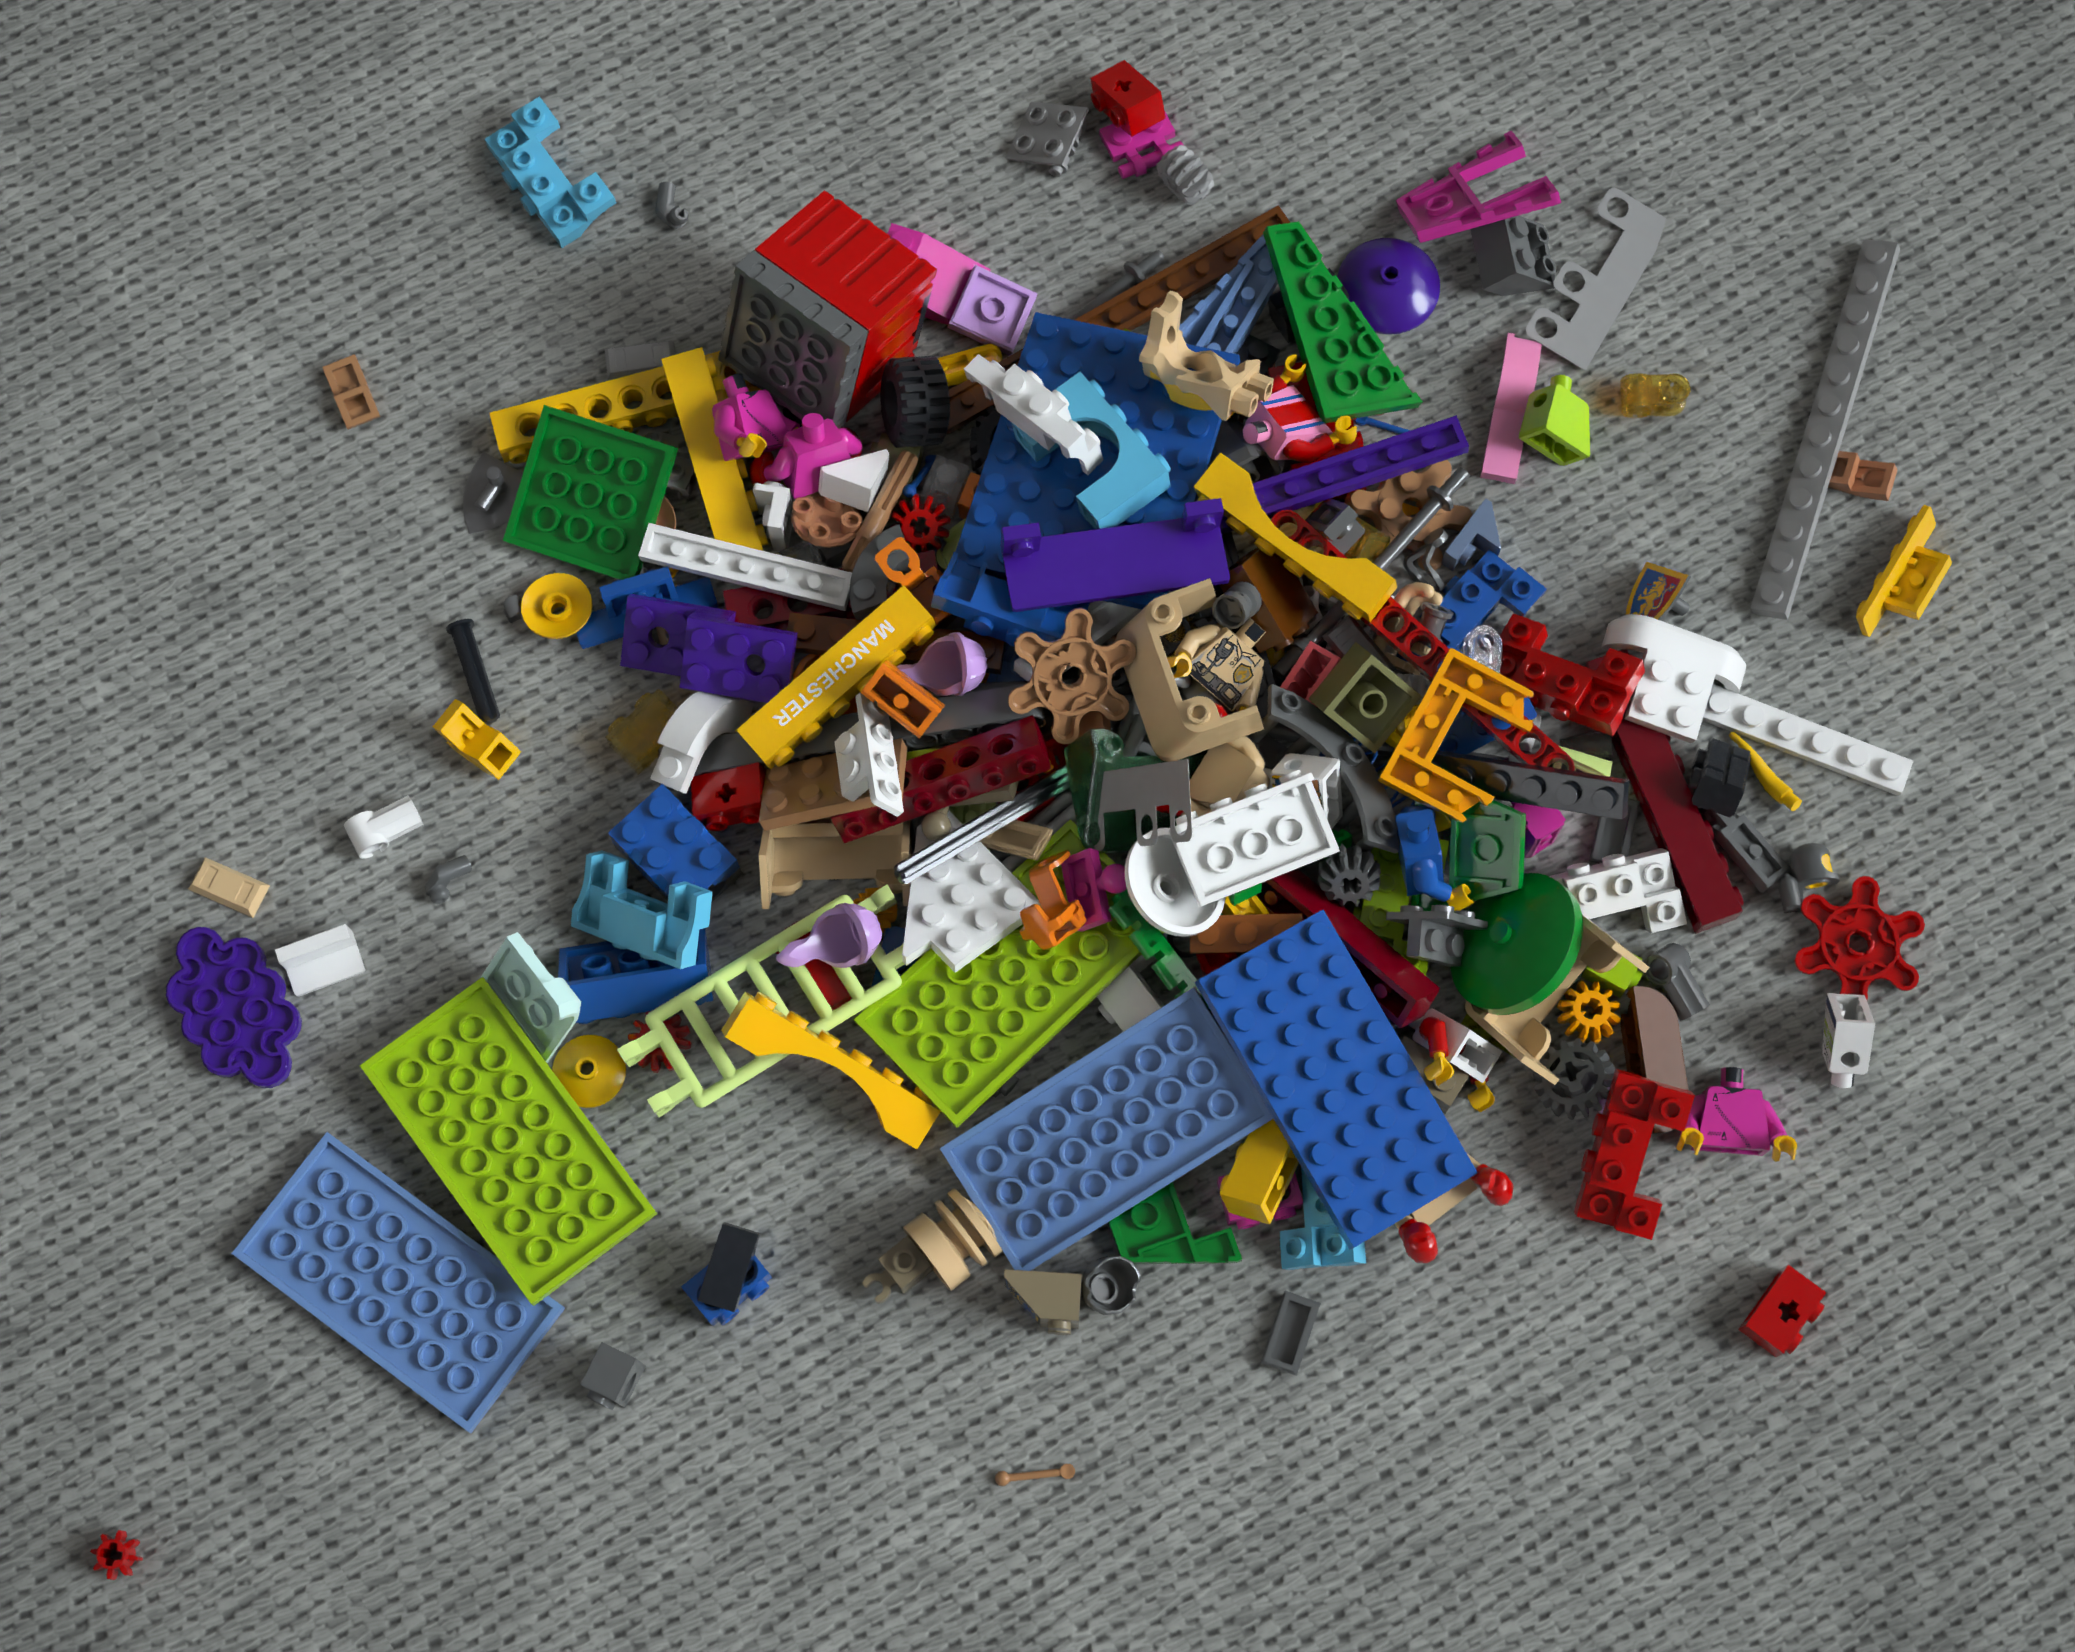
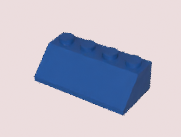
M705 928L699 930L696 965L684 969L675 968L658 960L643 959L640 957V953L630 949L615 948L612 942L609 941L559 949L558 978H563L581 1001L580 1013L576 1021L579 1024H587L597 1019L610 1017L625 1018L631 1014L652 1011L712 974ZM713 991L695 1002L697 1006L713 1001Z

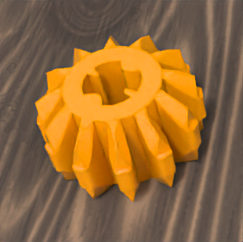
M1584 981L1577 984V991L1569 988L1564 994L1567 1000H1560L1557 1004V1008L1565 1012L1557 1018L1558 1023H1570V1026L1564 1032L1565 1035L1570 1036L1576 1030L1579 1032L1578 1038L1581 1039L1582 1043L1585 1042L1589 1034L1591 1041L1595 1042V1044L1601 1041V1034L1609 1038L1614 1033L1611 1025H1618L1621 1020L1617 1014L1612 1013L1620 1008V1003L1608 1001L1613 994L1612 989H1608L1604 994H1601L1599 992L1600 983L1596 981L1592 984L1590 990ZM1586 1005L1594 1008L1592 1013H1597L1592 1019L1584 1016L1586 1011L1581 1012Z

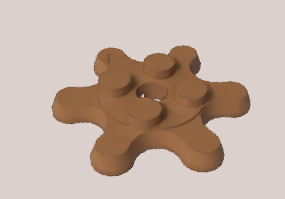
M1448 460L1426 466L1419 473L1411 471L1381 481L1376 490L1365 491L1357 489L1346 495L1345 504L1349 505L1358 515L1368 516L1375 524V535L1366 546V555L1370 561L1373 562L1412 519L1403 512V502L1406 500L1416 501V505L1420 510L1430 499L1427 495V488L1431 485L1440 488L1451 476L1452 467ZM1453 505L1454 508L1451 511L1440 509L1405 548L1410 549L1412 552L1425 545V538L1438 528L1461 531L1473 516L1471 510L1463 505ZM1439 547L1435 548L1429 562L1435 571L1442 565L1443 555ZM1422 555L1417 558V562L1420 568L1425 570L1422 564Z
M1075 608L1066 615L1064 633L1056 641L1047 642L1033 632H1024L1014 642V649L1018 656L1031 664L1032 676L1026 684L1016 687L1008 695V705L1017 714L1028 713L1037 707L1049 709L1054 717L1052 736L1061 744H1070L1075 741L1079 734L1080 719L1087 712L1099 711L1108 719L1118 721L1123 719L1129 711L1128 700L1113 689L1111 680L1116 670L1128 666L1134 661L1136 648L1127 639L1116 640L1107 646L1095 644L1091 638L1093 619L1091 614L1083 608ZM1067 666H1076L1080 669V678L1074 684L1069 685L1061 681L1062 673Z

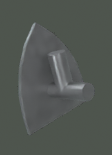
M485 452L482 453L466 481L463 496L464 518L469 534L488 531L509 521L523 475L519 470Z

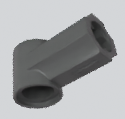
M1676 943L1667 944L1645 959L1644 963L1650 967L1644 973L1645 977L1652 984L1662 988L1680 1021L1693 1016L1710 1005L1689 970L1691 958L1683 946Z

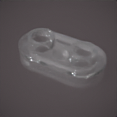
M1487 625L1477 626L1465 636L1462 654L1500 674L1502 639L1492 627Z

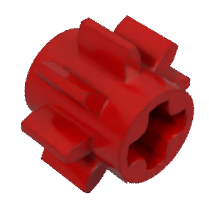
M121 1530L117 1531L115 1539H112L107 1534L100 1535L103 1543L98 1549H91L90 1551L96 1555L98 1561L94 1565L93 1570L102 1571L108 1569L106 1576L110 1580L117 1578L118 1571H121L125 1576H132L133 1571L130 1567L134 1561H143V1558L136 1555L135 1548L140 1544V1540L132 1539L126 1542L127 1532ZM118 1550L123 1552L121 1560L110 1558L111 1551Z

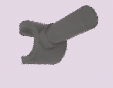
M524 594L521 596H509L504 601V613L510 623L523 618L521 614V601Z

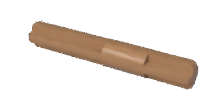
M903 450L898 456L842 562L843 570L852 573L862 551L875 537L882 533L903 492L904 486L909 481L917 465L918 457L915 454Z

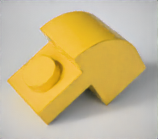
M454 699L433 725V728L447 740L446 743L452 749L498 780L521 753L500 731L482 722L464 703L457 699Z

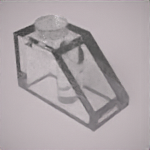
M936 455L924 484L920 502L925 504L927 496L932 495L934 497L931 505L932 508L943 503L945 509L938 516H950L951 522L941 526L950 530L959 512L958 502L969 477L970 466ZM919 517L918 521L914 522L916 524L915 530L922 532L924 527L927 530L930 528L925 525L926 519L924 517ZM938 537L941 542L946 543L942 537Z

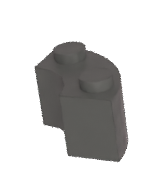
M899 524L875 537L857 559L850 581V602L856 620H864L893 595L894 588L898 584L886 577L876 562L875 555L896 538L902 537L904 539ZM894 550L888 555L887 563L892 570L901 571L904 575L911 571L908 567L909 557L904 551Z

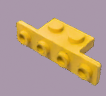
M1923 505L1919 513L1910 519L1907 533L1901 543H1897L1894 546L1888 565L1883 572H1879L1876 576L1872 592L1867 600H1863L1860 603L1856 612V619L1862 635L1871 636L1886 610L1919 620L1952 564L1950 555L1924 548L1926 541L1936 526L1930 506Z

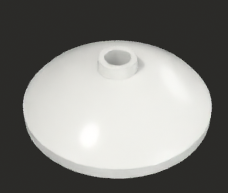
M1158 828V839L1155 845L1140 846L1138 841H1136L1127 855L1125 882L1128 894L1143 918L1160 931L1180 937L1199 934L1217 921L1223 910L1225 898L1199 908L1170 836V828ZM1153 830L1143 835V837L1149 839Z

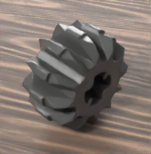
M1341 843L1338 853L1327 856L1326 860L1320 861L1318 866V884L1321 890L1325 891L1328 901L1338 899L1341 907L1347 901H1352L1357 907L1360 898L1371 901L1372 891L1379 890L1380 864L1377 860H1374L1371 850L1361 852V847L1358 844L1351 850H1347Z

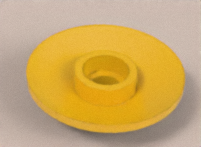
M566 573L548 574L537 579L527 588L521 601V614L527 627L535 634L548 639L565 638L578 632L589 620L593 607L592 597L587 586L577 577ZM557 607H563L565 609V611L560 614H553V611Z
M582 1035L570 1040L559 1050L553 1062L552 1071L579 1107L593 1108L609 1102L618 1094L625 1081L626 1063L617 1051L618 1047L612 1041L602 1036ZM592 1063L594 1065L592 1073L588 1075L582 1074V1065Z

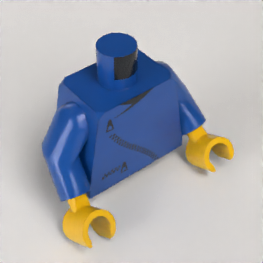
M1416 805L1402 808L1399 814L1395 815V823L1397 825L1400 846L1398 856L1407 896L1426 894L1439 901H1447L1449 906L1454 907V911H1460L1473 904L1474 902L1467 896L1471 893V890L1466 884H1461L1452 889L1451 885L1445 883L1443 879L1442 852L1438 832L1451 828V821L1448 816L1438 811H1433L1430 808Z

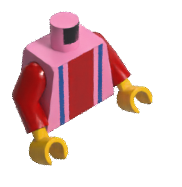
M1293 354L1287 357L1284 372L1280 376L1276 374L1273 377L1271 397L1266 402L1258 400L1255 413L1248 417L1245 422L1243 437L1248 444L1258 443L1273 460H1295L1302 463H1311L1336 448L1334 444L1337 442L1345 445L1353 443L1357 436V427L1354 426L1347 430L1351 425V417L1341 416L1336 421L1335 432H1332L1294 385L1288 387L1287 383L1289 381H1301L1306 369V364L1302 365L1298 370L1291 368L1297 360V355Z

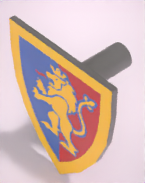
M1646 562L1631 591L1626 615H1644L1660 621L1664 620L1670 610L1681 616L1685 615L1690 605L1679 597L1691 576Z

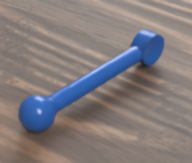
M1368 416L1354 420L1359 426L1367 424L1396 434L1411 431L1368 418Z
M937 455L925 457V466L911 484L904 486L903 495L905 497L912 498L913 494H916V487L929 470L939 466V457Z

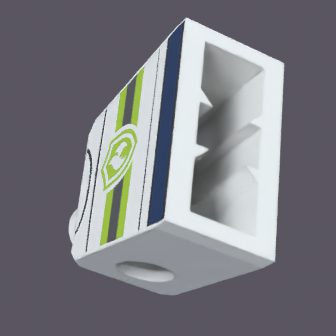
M1827 993L1822 1053L1828 1071L1832 1072L1831 1084L1839 1088L1852 1087L1855 1074L1864 1075L1868 1072L1875 1021L1865 995Z

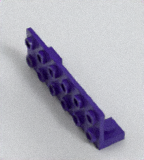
M1221 498L1185 503L1182 518L1043 537H1041L1039 522L1002 527L1000 546L1012 611L1021 612L1175 591L1209 578L1213 585L1227 584L1230 580V574L1220 529L1224 513Z

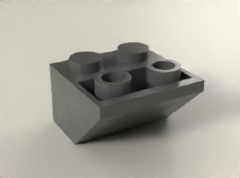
M1515 216L1470 229L1483 290L1500 296L1555 288L1553 283L1556 267L1549 251V235L1543 224L1522 216Z

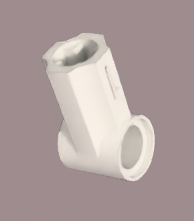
M406 796L376 812L365 811L354 815L345 822L344 828L359 858L367 859L373 856L372 852L378 849L381 852L389 846L390 841L424 824L411 798Z

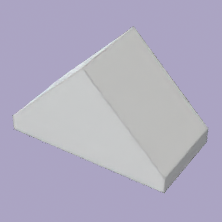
M887 449L820 467L819 493L821 496L868 512L887 477L889 452Z

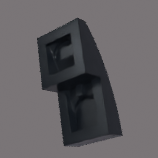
M726 1222L722 1224L698 1301L732 1312L737 1310L747 1272L752 1266L760 1233Z

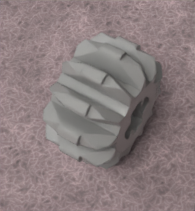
M1183 145L1176 146L1166 152L1156 164L1158 175L1164 181V185L1185 204L1192 205L1200 199L1202 200L1214 186L1213 176L1208 171L1207 166L1201 161L1200 157H1197L1192 150L1187 149Z

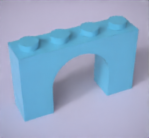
M1078 372L1055 389L1068 400L1071 420L1079 424L1083 430L1088 428L1096 435L1109 439L1119 450L1118 459L1113 468L1076 496L1080 513L1094 529L1117 527L1171 487L1168 473L1171 471L1168 462L1160 453L1154 455L1150 451L1148 441L1142 432L1137 428L1132 430L1126 424L1127 419L1122 410L1116 404L1110 406L1104 399L1105 394L1102 388L1094 379L1088 381L1081 372ZM1011 422L1016 440L1036 462L1060 446L1055 443L1047 450Z

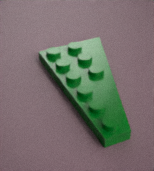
M1298 221L1267 226L1263 231L1264 239L1303 365L1306 364L1305 373L1316 409L1322 421L1331 423L1336 422L1341 416H1350L1351 419L1418 408L1423 401L1416 392L1412 393L1404 382L1403 378L1405 375L1398 365L1394 367L1383 351L1384 344L1355 302L1350 303L1341 290L1342 283L1336 275L1332 276L1321 260L1322 254L1301 223Z

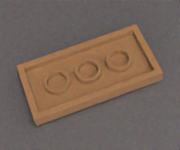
M899 738L893 740L903 800L907 746L903 739ZM836 753L785 764L780 767L776 766L771 770L770 768L766 769L759 822L764 831L871 808L876 805L871 802L869 789L854 802L842 796Z

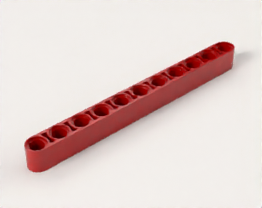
M1282 510L1271 519L1278 529L1285 523L1297 525L1296 532L1288 538L1306 549L1319 546L1324 550L1323 555L1348 559L1296 512ZM1391 596L1371 622L1363 617L1360 618L1424 677L1432 682L1449 648ZM1399 617L1404 621V626L1397 632H1389L1384 628L1388 619ZM1416 642H1428L1431 645L1429 653L1421 657L1414 655L1411 652V648ZM1465 702L1462 704L1460 709L1519 762L1549 767L1555 762H1561L1567 766L1568 770L1575 771L1572 758L1536 725L1533 724L1529 733L1512 725L1507 729L1500 730L1492 724L1493 716ZM1526 738H1535L1540 742L1541 747L1535 754L1530 755L1521 751L1520 744Z

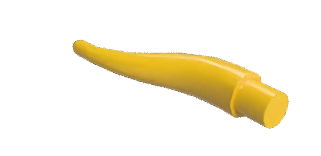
M1730 732L1729 737L1739 748L1750 751V765L1765 791L1779 804H1784L1791 811L1798 809L1802 800L1793 793V790L1776 776L1748 743L1735 732Z

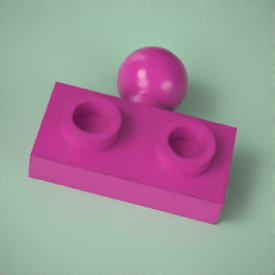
M1092 848L1070 855L1061 864L1068 902L1078 899L1085 912L1086 923L1078 931L1083 932L1112 921L1111 914L1108 911L1109 904L1106 890L1117 894L1127 889L1125 866L1111 864L1102 871L1099 851Z

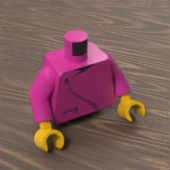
M736 374L722 381L728 398L713 405L712 412L715 421L714 433L719 438L724 461L751 456L759 458L763 452H772L782 447L784 435L788 431L800 428V424L783 416L769 391L763 389L749 392L743 374Z
M1737 1067L1721 1068L1720 1087L1708 1086L1702 1094L1694 1097L1685 1131H1680V1138L1676 1146L1678 1151H1682L1684 1144L1691 1145V1150L1694 1151V1155H1698L1699 1151L1763 1156L1770 1151L1771 1145L1773 1147L1772 1159L1776 1162L1780 1161L1781 1152L1788 1153L1791 1156V1160H1794L1797 1150L1796 1140L1787 1135L1782 1122L1770 1102L1763 1099L1762 1091L1743 1088V1069Z

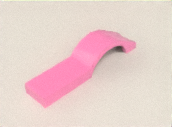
M1508 332L1502 372L1492 412L1480 478L1515 484L1524 442L1519 439V432L1529 395L1535 389L1542 344L1537 341L1514 337V333Z

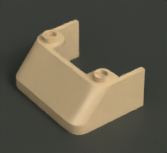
M1210 578L1153 599L1122 627L1116 636V640L1127 639L1136 648L1134 661L1128 666H1124V670L1152 749L1159 759L1166 762L1177 761L1264 730L1257 705L1221 718L1215 703L1207 697L1196 696L1182 701L1160 636L1175 631L1180 626L1183 617L1213 607L1217 597Z
M830 817L767 831L763 829L759 850L762 909L770 908L772 893L777 896H790L802 887L803 880L876 879L877 887H883L887 884L893 894L903 892V906H908L911 882L906 885L901 884L894 875V866L912 855V821L900 823L845 844Z
M1583 914V938L1576 961L1564 981L1550 996L1528 1010L1511 1015H1493L1478 1009L1467 1000L1465 1003L1466 1012L1474 1021L1520 1062L1554 1085L1560 1079L1539 1062L1548 1050L1551 1042L1550 1032L1541 1022L1585 967L1589 966L1598 973L1607 972L1623 956L1644 973L1650 968Z

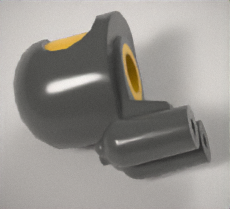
M1806 843L1800 845L1792 852L1790 856L1792 876L1785 874L1778 887L1784 913L1799 911L1803 899V890L1839 883V875L1832 871L1830 852L1825 846L1819 843Z

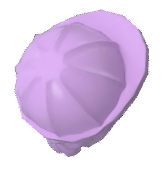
M952 632L931 643L922 654L919 662L913 665H898L897 668L916 683L924 686L936 695L948 696L954 694L956 696H963L982 682L987 669V658L980 644L964 637L960 632Z
M848 903L837 904L834 908L827 910L817 918L810 936L790 942L776 955V960L790 967L805 965L812 959H819L838 968L864 964L874 954L881 941L882 930L877 916L865 907Z

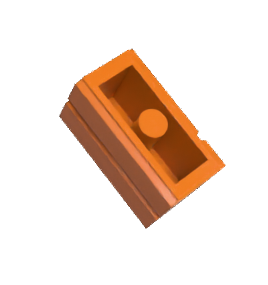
M888 660L879 667L860 692L870 701H877L879 708L919 739L945 707V704Z

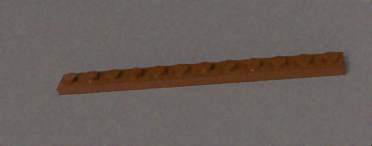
M1278 205L1074 320L1130 332L1150 321L1152 310L1162 306L1170 290L1177 292L1184 302L1219 282L1226 273L1229 274L1237 266L1238 260L1263 235V231L1267 226L1291 222ZM1023 349L998 363L1005 371L1013 364L1018 365ZM968 379L949 390L950 419L946 434L952 433L975 420L980 415L985 414L986 409L993 406L996 408L993 398L989 400L985 396L983 387L978 382H971Z

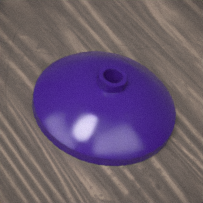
M1396 238L1373 239L1357 246L1343 260L1337 275L1348 292L1350 303L1355 302L1375 333L1400 334L1418 327L1432 314L1440 295L1439 274L1430 257L1416 245ZM1393 273L1396 275V278L1388 279L1385 274Z

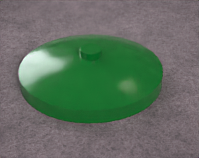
M1524 873L1523 888L1476 900L1468 910L1475 913V919L1488 922L1487 930H1464L1463 940L1465 946L1461 967H1451V975L1459 993L1478 1009L1493 1015H1511L1523 1012L1550 996L1569 974L1582 943L1583 917L1575 896L1557 880L1544 874Z

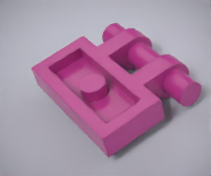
M1166 112V119L1133 137L1121 127L1117 128L1114 124L1099 129V136L1113 163L1123 158H1126L1128 163L1118 166L1122 179L1132 175L1139 177L1146 174L1147 169L1156 166L1166 152L1176 146L1183 145L1181 141L1171 145L1166 143V140L1175 137V129ZM1152 146L1156 150L1142 157L1138 154V152Z

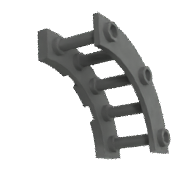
M1271 684L1268 687V714L1261 719L1264 730L1246 736L1257 747L1265 762L1264 768L1273 770L1286 754H1304L1312 745H1315L1326 757L1339 759L1340 775L1347 784L1354 800L1342 810L1343 816L1332 829L1337 832L1343 829L1351 834L1349 823L1360 815L1363 838L1356 844L1361 847V852L1372 850L1374 847L1395 854L1400 851L1395 814L1383 783L1378 781L1379 775L1363 749L1357 745L1339 724L1318 707L1294 692ZM1278 723L1293 729L1301 735L1289 748L1268 735ZM1353 838L1352 844L1350 847L1346 848L1347 850H1351L1356 845L1354 844Z

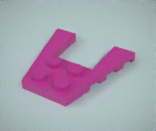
M1511 130L1504 134L1505 141L1493 148L1490 144H1487L1476 151L1477 158L1464 166L1459 162L1448 168L1449 175L1436 183L1431 178L1398 198L1396 203L1400 214L1418 241L1422 243L1558 205L1561 203L1559 192L1548 177L1544 176L1481 204L1466 182L1526 157L1522 143Z

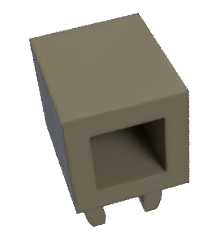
M907 1235L878 1258L884 1271L881 1274L873 1273L868 1275L862 1284L865 1288H868L874 1282H879L883 1285L881 1294L874 1298L877 1304H880L889 1298L891 1288L894 1285H897L904 1294L931 1273L933 1268L931 1263Z

